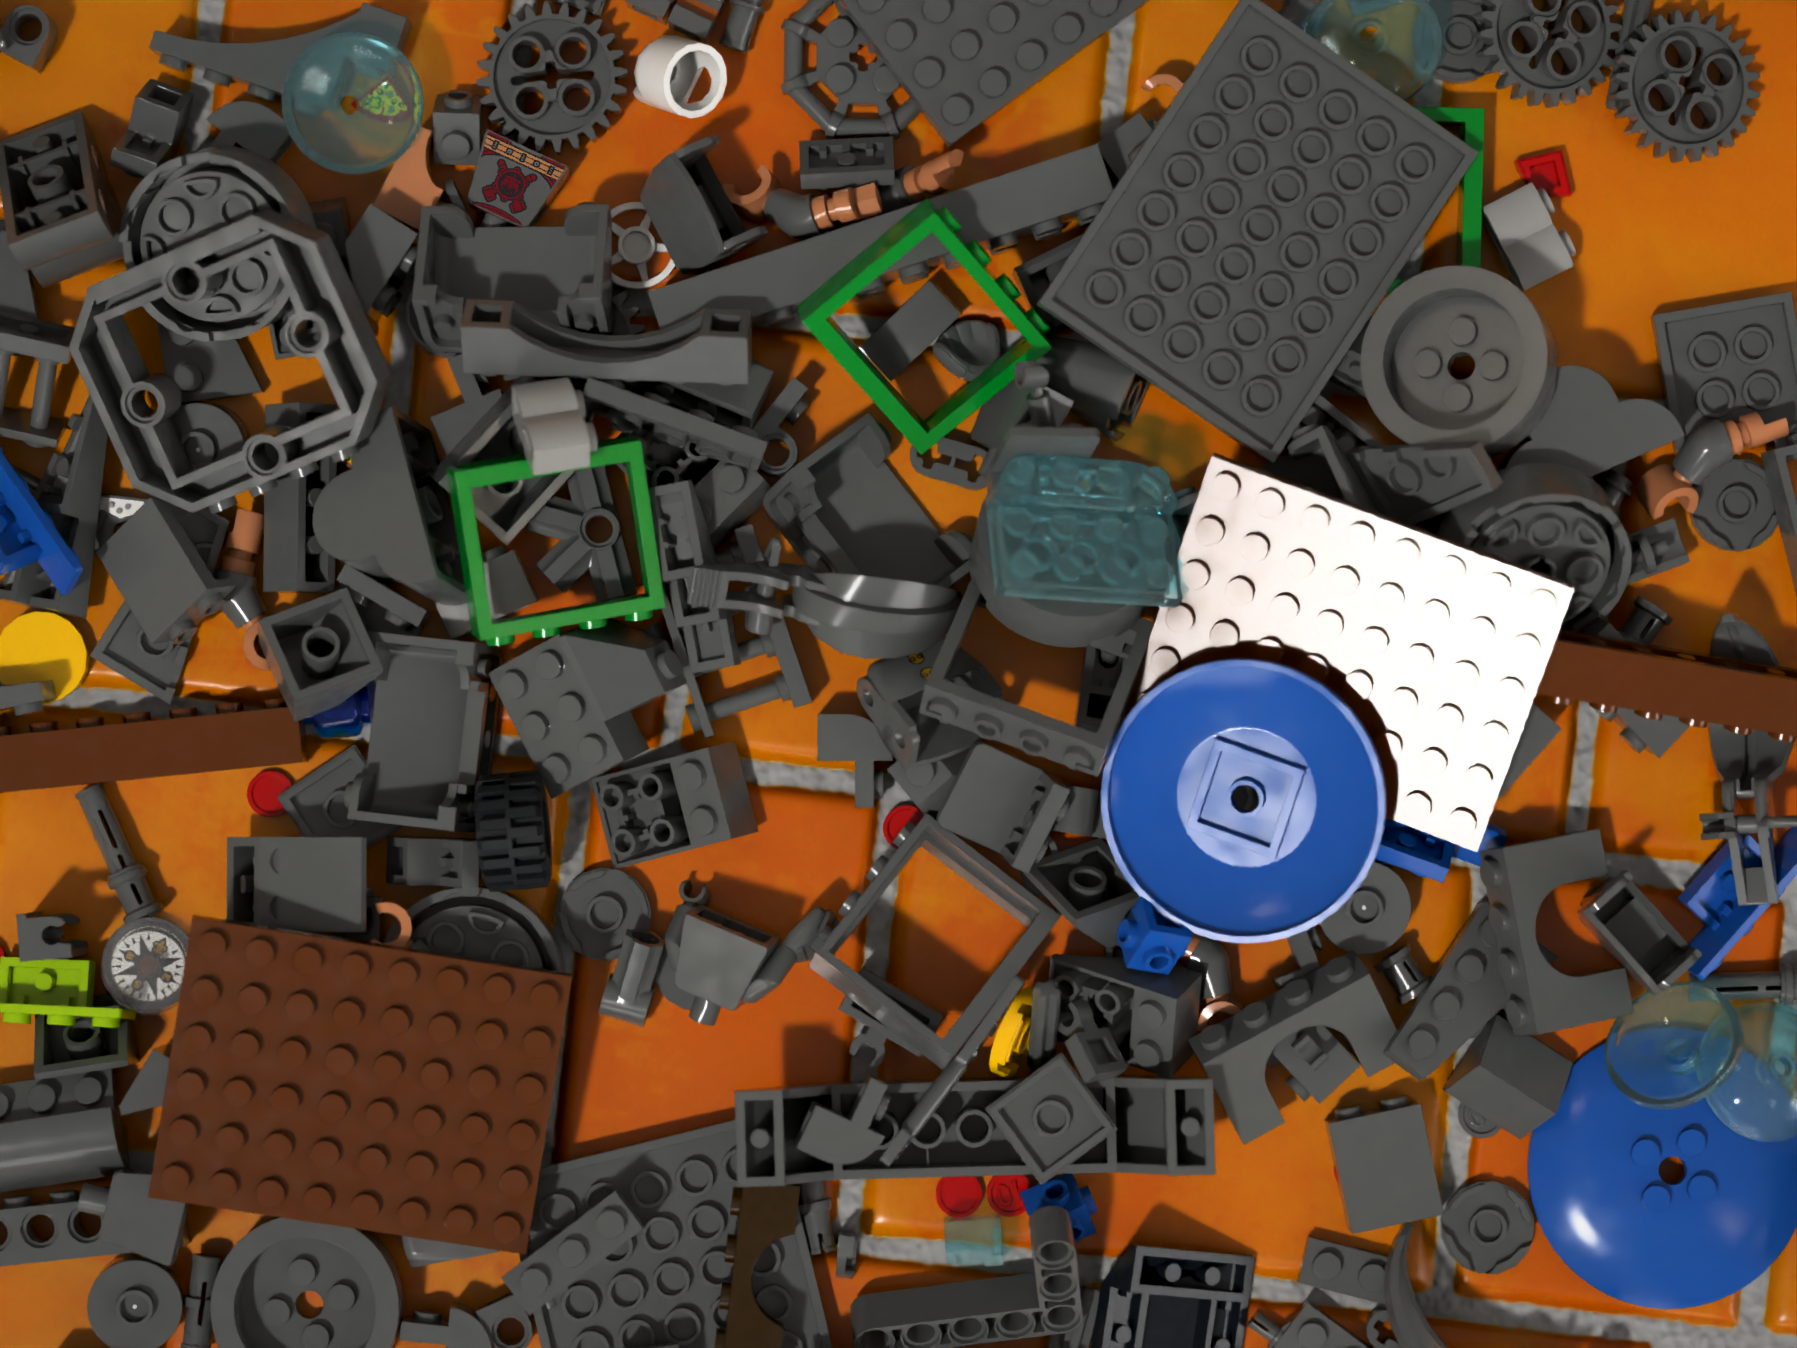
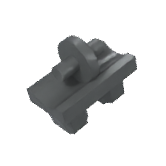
M1674 518L1627 535L1632 551L1631 572L1627 585L1690 562Z

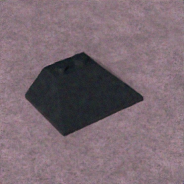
M1132 1244L1101 1283L1092 1348H1242L1255 1257L1242 1254Z

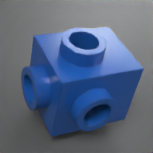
M1142 896L1139 897L1128 917L1120 922L1117 930V943L1122 949L1126 968L1169 975L1178 959L1184 956L1192 939L1189 928L1180 923V926H1177L1164 918L1152 908V903ZM1154 897V899L1157 902H1159L1162 906L1166 908L1170 907L1158 898ZM1178 912L1177 915H1178L1180 918H1182V919L1188 921L1187 918H1185L1183 915H1181V914Z
M1063 1174L1051 1178L1043 1185L1038 1184L1020 1192L1029 1218L1034 1211L1045 1206H1058L1068 1211L1072 1221L1075 1243L1082 1238L1097 1233L1090 1218L1091 1214L1098 1212L1088 1185L1078 1188L1073 1174Z

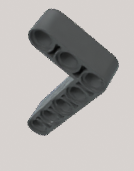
M1045 1206L1034 1211L1030 1216L1029 1231L1034 1273L869 1293L856 1298L850 1306L854 1348H951L1062 1334L1076 1329L1082 1322L1083 1314L1076 1248L1069 1212L1062 1207Z

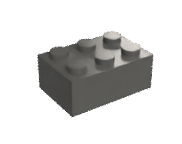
M519 376L512 385L538 382L535 377ZM512 385L430 473L429 476L449 494L450 488L446 467L525 454L511 410ZM596 435L597 441H602V440ZM575 471L471 488L475 517L505 545H508Z
M579 626L548 639L488 673L529 756L543 779L551 799L581 786L649 749L630 711L601 724L598 723L557 640L563 635L579 630Z

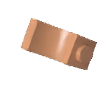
M414 123L373 205L406 227L419 233L421 207L446 204L444 202L448 195L443 189L435 185L431 174L430 156L433 147V133Z

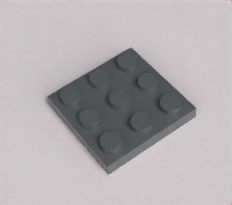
M1792 292L1651 316L1666 408L1676 417L1685 434L1684 437L1672 441L1674 454H1678L1688 435L1699 426L1713 420H1719L1721 423L1733 420L1737 423L1739 416L1753 411L1760 415L1764 425L1786 417L1789 427L1788 435L1797 434V320Z

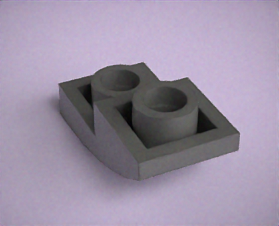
M930 279L864 341L859 349L892 381L941 335L963 311Z

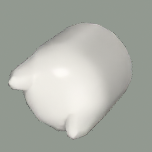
M663 35L659 39L649 42L638 55L634 70L637 86L634 88L633 93L638 101L652 107L690 119L702 117L712 111L723 97L727 84L726 66L722 56L712 46L676 35ZM703 68H706L712 79L710 91L701 101L686 104Z

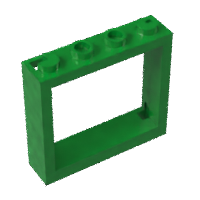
M1413 106L1437 124L1460 125V140L1479 152L1458 185L1456 265L1481 268L1485 108ZM1395 279L1383 298H1386L1394 289L1408 279Z
M928 198L797 306L805 326L921 455L1014 380V366L1017 362L1037 361L1052 349L1045 334L1050 327L1042 319L1040 313L1033 306L1027 311L1016 300L1021 293L1008 276L1002 273L997 278L987 266L992 260L975 239L967 243L957 232L962 228V225L955 215L945 206L938 210ZM933 232L1025 338L923 420L833 320L831 315Z
M633 436L597 441V451L590 452V467L534 476L530 471L525 454L446 467L472 635L480 641L486 640L488 646L504 645L514 642V635L532 632L535 638L550 637L560 634L561 626L579 623V629H595L606 626L607 618L625 615V621L645 620L653 617L652 610L666 608L641 440ZM626 462L645 594L491 620L471 488Z

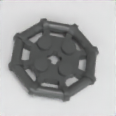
M809 0L790 19H784L781 29L784 30V83L780 85L783 95H789L825 132L824 137L889 136H893V140L900 138L899 133L921 111L909 97L892 113L887 101L902 86L837 0ZM834 2L835 8L840 15L831 21L821 34L811 29L809 26ZM803 41L817 45L816 71L802 74ZM860 46L868 47L869 53L876 54L877 56L876 62L868 64L867 71L858 70V64L850 62L849 59L850 54L858 53ZM818 83H821L825 88L827 87L839 101L833 113L809 88ZM848 106H877L880 118L845 117Z

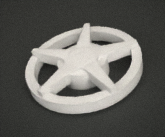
M628 202L613 208L610 212L613 219L626 211H646L642 202ZM646 213L640 226L630 227L626 230L612 222V231L619 238V251L612 256V266L624 260L629 264L637 265L642 279L639 282L627 281L612 273V280L620 287L632 290L651 288L664 281L675 268L671 258L666 268L660 274L648 280L646 262L653 257L654 253H668L665 245L655 242L653 235L649 232L651 219L648 213Z

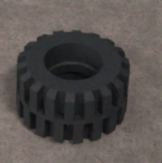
M537 770L479 775L474 796L475 825L480 869L486 887L490 892L547 887L552 876V848L547 797L540 774Z

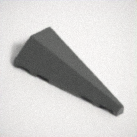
M90 394L81 414L72 413L67 424L73 429L63 452H54L33 496L41 509L51 516L56 530L68 547H71L77 553L83 570L73 591L63 596L39 562H34L5 574L0 584V600L81 618H86L108 439V433Z

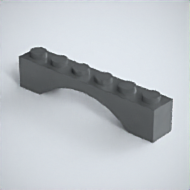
M466 299L460 326L463 373L481 374L483 376L519 375L531 378L569 377L579 380H588V377L595 379H620L627 382H637L640 380L669 381L675 384L687 382L717 383L723 386L734 384L748 385L752 362L751 310L703 308L688 319L661 330L637 335L608 336L583 333L556 325L531 313L515 301Z

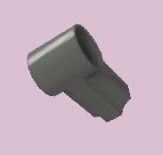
M642 928L636 930L627 929L614 974H610L598 1011L599 1014L637 1026H644L656 988L652 985L665 945V941L657 936L655 932Z

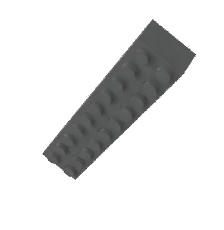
M1095 144L929 200L938 210L945 206L955 215L962 225V228L957 232L967 243L975 239L984 250L989 249L991 256L1017 248L1018 239L1034 235L1035 241L1056 236L1062 233L1061 228L1064 227L1063 224L1078 220L1080 227L1089 225L1113 188L1099 146ZM922 202L649 291L648 295L659 328L661 330L684 321L703 308L751 310L752 327L767 322L769 329L792 323L796 321L794 313L798 312L797 306ZM931 232L856 295L858 300L880 294L885 291L884 283L899 278L902 285L923 280L929 277L928 272L930 268L945 264L947 270L960 268L962 265L938 237Z

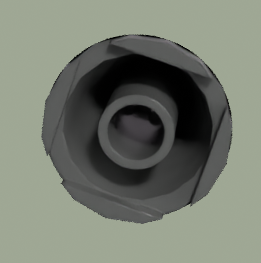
M1046 335L1052 349L1036 362L1044 367L1049 374L1047 387L1073 400L1074 403L1070 411L1093 428H1097L1107 438L1114 441L1120 440L1125 433L1118 431V428L1123 421L1132 424L1144 400L1150 382L1092 342Z

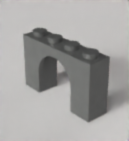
M1600 829L1574 831L1480 850L1482 861L1480 876L1487 888L1490 904L1489 924L1495 933L1499 953L1497 968L1501 978L1504 980L1508 1001L1506 1004V1016L1513 1028L1514 1036L1539 1035L1634 1014L1626 967L1598 969L1570 976L1565 975L1554 969L1546 961L1536 939L1535 925L1537 913L1543 900L1552 890L1566 883L1608 875Z
M1354 950L1330 960L1325 966L1301 979L1289 982L1279 991L1258 1002L1247 1005L1242 1011L1218 1024L1206 1027L1201 1033L1188 1039L1207 1078H1213V1090L1244 1145L1285 1123L1266 1085L1265 1068L1274 1048L1291 1033L1311 1026H1326L1340 1031L1367 1077L1395 1063L1382 1052L1397 1029L1369 972Z

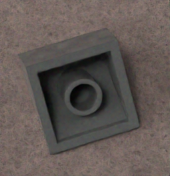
M347 587L258 620L259 644L294 723L339 706L383 672L382 664Z

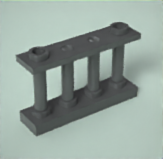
M0 311V436L21 440L26 445L35 448L57 447L67 426V420L50 417L57 365L60 363L69 364L72 358L69 345L75 327ZM13 353L32 356L39 361L32 412L4 407L10 360Z
M752 524L735 529L737 540L729 543L730 548L715 552L718 564L755 563V561L765 560ZM668 581L662 582L666 607L662 609L693 700L692 704L685 707L694 732L703 730L705 738L715 736L711 721L779 698L783 702L792 700L794 708L813 703L785 618L774 617L771 634L760 635L737 644L741 662L763 654H767L768 658L777 655L782 673L774 675V681L705 704L696 677L722 668L691 673L687 648L681 634L684 632L683 627L676 628L673 607L667 592V588H669ZM752 582L751 585L744 587L745 591H748L749 587L756 588L757 590L758 583ZM730 609L731 616L745 612V610Z

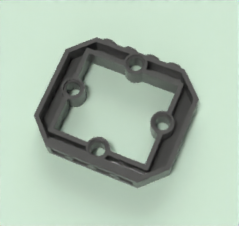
M269 208L90 286L69 345L71 355L132 487L191 513L209 507L211 514L217 513L237 504L235 495L249 490L251 496L255 497L277 487L278 484L275 478L290 473L292 479L295 480L318 470L317 460L330 455L333 462L336 463L360 452L357 443L371 436L392 377L391 370L330 235ZM269 251L296 311L295 314L289 317L284 326L283 335L285 343L293 353L300 357H317L339 408L292 428L281 425L270 426L249 438L242 449L193 469L170 420V417L177 413L181 406L182 395L180 387L168 375L161 373L149 374L122 314L165 295L176 304L185 306L195 304L212 296L219 290L223 280V270ZM187 268H191L198 275V289L193 288L187 282ZM308 320L314 321L320 327V341L314 340L307 331ZM146 390L153 393L157 398V410H153L146 403ZM265 443H270L277 449L279 454L278 463L273 462L266 455Z

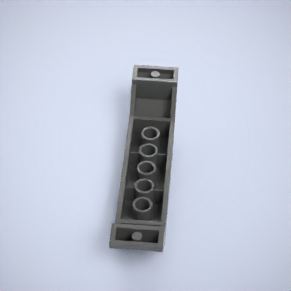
M1120 1074L1116 1078L1085 1083L1118 1130L1058 1174L1120 1172L1168 1176L1216 1175L1213 1078ZM1028 1076L1011 1077L1009 1079L1004 1077L960 1078L919 1134L909 1141L907 1148H904L903 1153H900L899 1158L895 1159L889 1167L881 1162L880 1158L900 1132L905 1119L936 1079L883 1080L888 1084L885 1093L891 1096L890 1102L882 1119L879 1122L872 1119L870 1127L881 1131L885 1138L878 1149L867 1158L859 1162L843 1165L828 1163L798 1150L793 1142L812 1101L847 1116L863 1081H831L736 1090L737 1187L785 1186L789 1184L845 1179L1033 1175L985 1109V1107Z

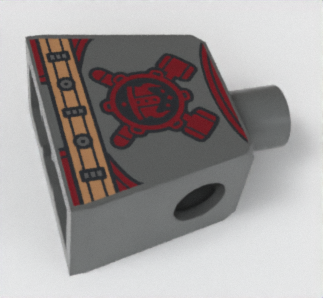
M487 129L467 203L471 208L484 213L479 227H533L537 225L562 189L571 171L568 166Z

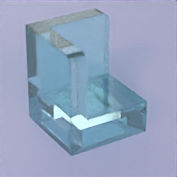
M999 1214L943 1218L946 1260L949 1265L984 1263L985 1266L1004 1265Z

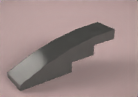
M692 480L648 488L662 582L668 581L676 628L683 627L691 673L740 665L741 661L730 609L695 606L686 603L693 565L718 564Z

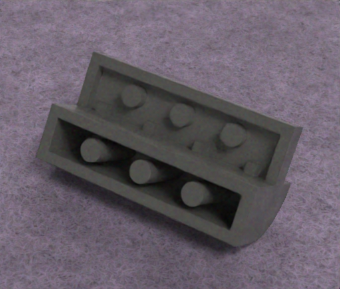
M112 1068L40 1080L32 1079L0 1084V1193L113 1176L114 1172L119 1169L130 1170L127 1130L118 1115L116 1078Z

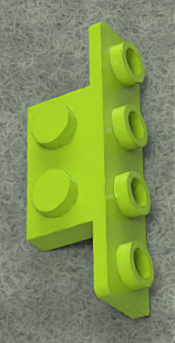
M20 957L0 958V1013H3L2 1022L31 1024V1015H47V1025L75 1026L76 1017L92 1018L91 1027L120 1028L121 1019L136 1020V1010L93 1007L96 961L47 959L20 962Z

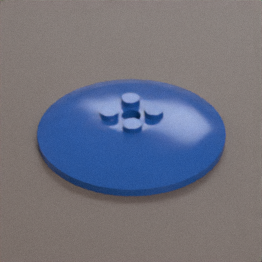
M1230 658L1199 664L1175 674L1150 691L1132 709L1116 733L1107 754L1101 784V812L1108 845L1118 867L1135 892L1140 897L1142 896L1151 902L1152 908L1177 926H1180V923H1182L1192 933L1203 937L1232 943H1260L1287 938L1317 925L1336 912L1353 895L1372 867L1380 848L1387 812L1386 786L1380 758L1370 735L1353 710L1335 692L1310 675L1287 665L1254 658ZM1240 785L1253 787L1259 795L1258 806L1253 810L1241 809L1234 800L1236 787ZM1154 897L1158 898L1170 907L1166 908L1162 906L1159 902H1157L1154 899ZM1180 913L1185 918H1187L1188 921L1180 918L1177 914Z
M1650 1028L1612 1038L1591 1049L1572 1064L1556 1115L1531 1132L1527 1156V1181L1535 1216L1545 1237L1562 1261L1580 1278L1611 1297L1630 1304L1658 1309H1682L1718 1301L1747 1286L1765 1272L1786 1247L1797 1227L1796 1109L1784 1088L1767 1068L1743 1049L1716 1036L1691 1029ZM1667 1157H1678L1684 1166L1682 1177L1674 1183L1664 1182L1659 1175L1661 1162Z

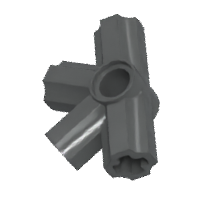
M599 466L576 470L567 479L571 500L552 496L528 523L527 531L560 540L536 565L564 594L588 570H590L598 602L636 594L638 592L623 537V526L618 518L606 467ZM598 517L608 518L613 525L611 537L603 543L593 542L588 534L590 523Z

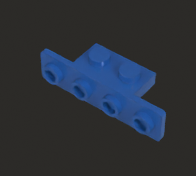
M0 446V576L38 561L60 594L63 596L73 591L83 570L79 557L74 549L68 547L60 536L51 516L41 509L29 492L25 479L17 475L5 458Z
M1386 818L1383 837L1375 861L1386 862L1411 871L1419 877H1428L1443 883L1450 868L1451 857L1480 866L1482 862L1480 850L1504 846L1507 841L1508 832L1505 829L1488 824L1480 848L1475 852Z
M1792 827L1774 847L1778 898L1781 897L1787 885L1797 875V827ZM1743 834L1745 867H1763L1759 844L1749 834ZM1729 842L1720 849L1678 897L1705 925L1689 943L1691 947L1697 948L1703 955L1687 971L1698 979L1704 980L1712 971L1720 966L1727 953L1743 936L1751 931L1757 919L1771 905L1738 906Z

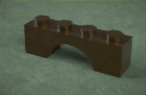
M800 1183L785 1186L733 1187L730 1215L739 1216L737 1235L728 1234L725 1253V1262L734 1263L732 1282L722 1281L719 1309L728 1310L726 1329L717 1328L714 1348H782L784 1325L770 1316L760 1306L753 1292L751 1278L754 1265L764 1249L780 1238L795 1234Z

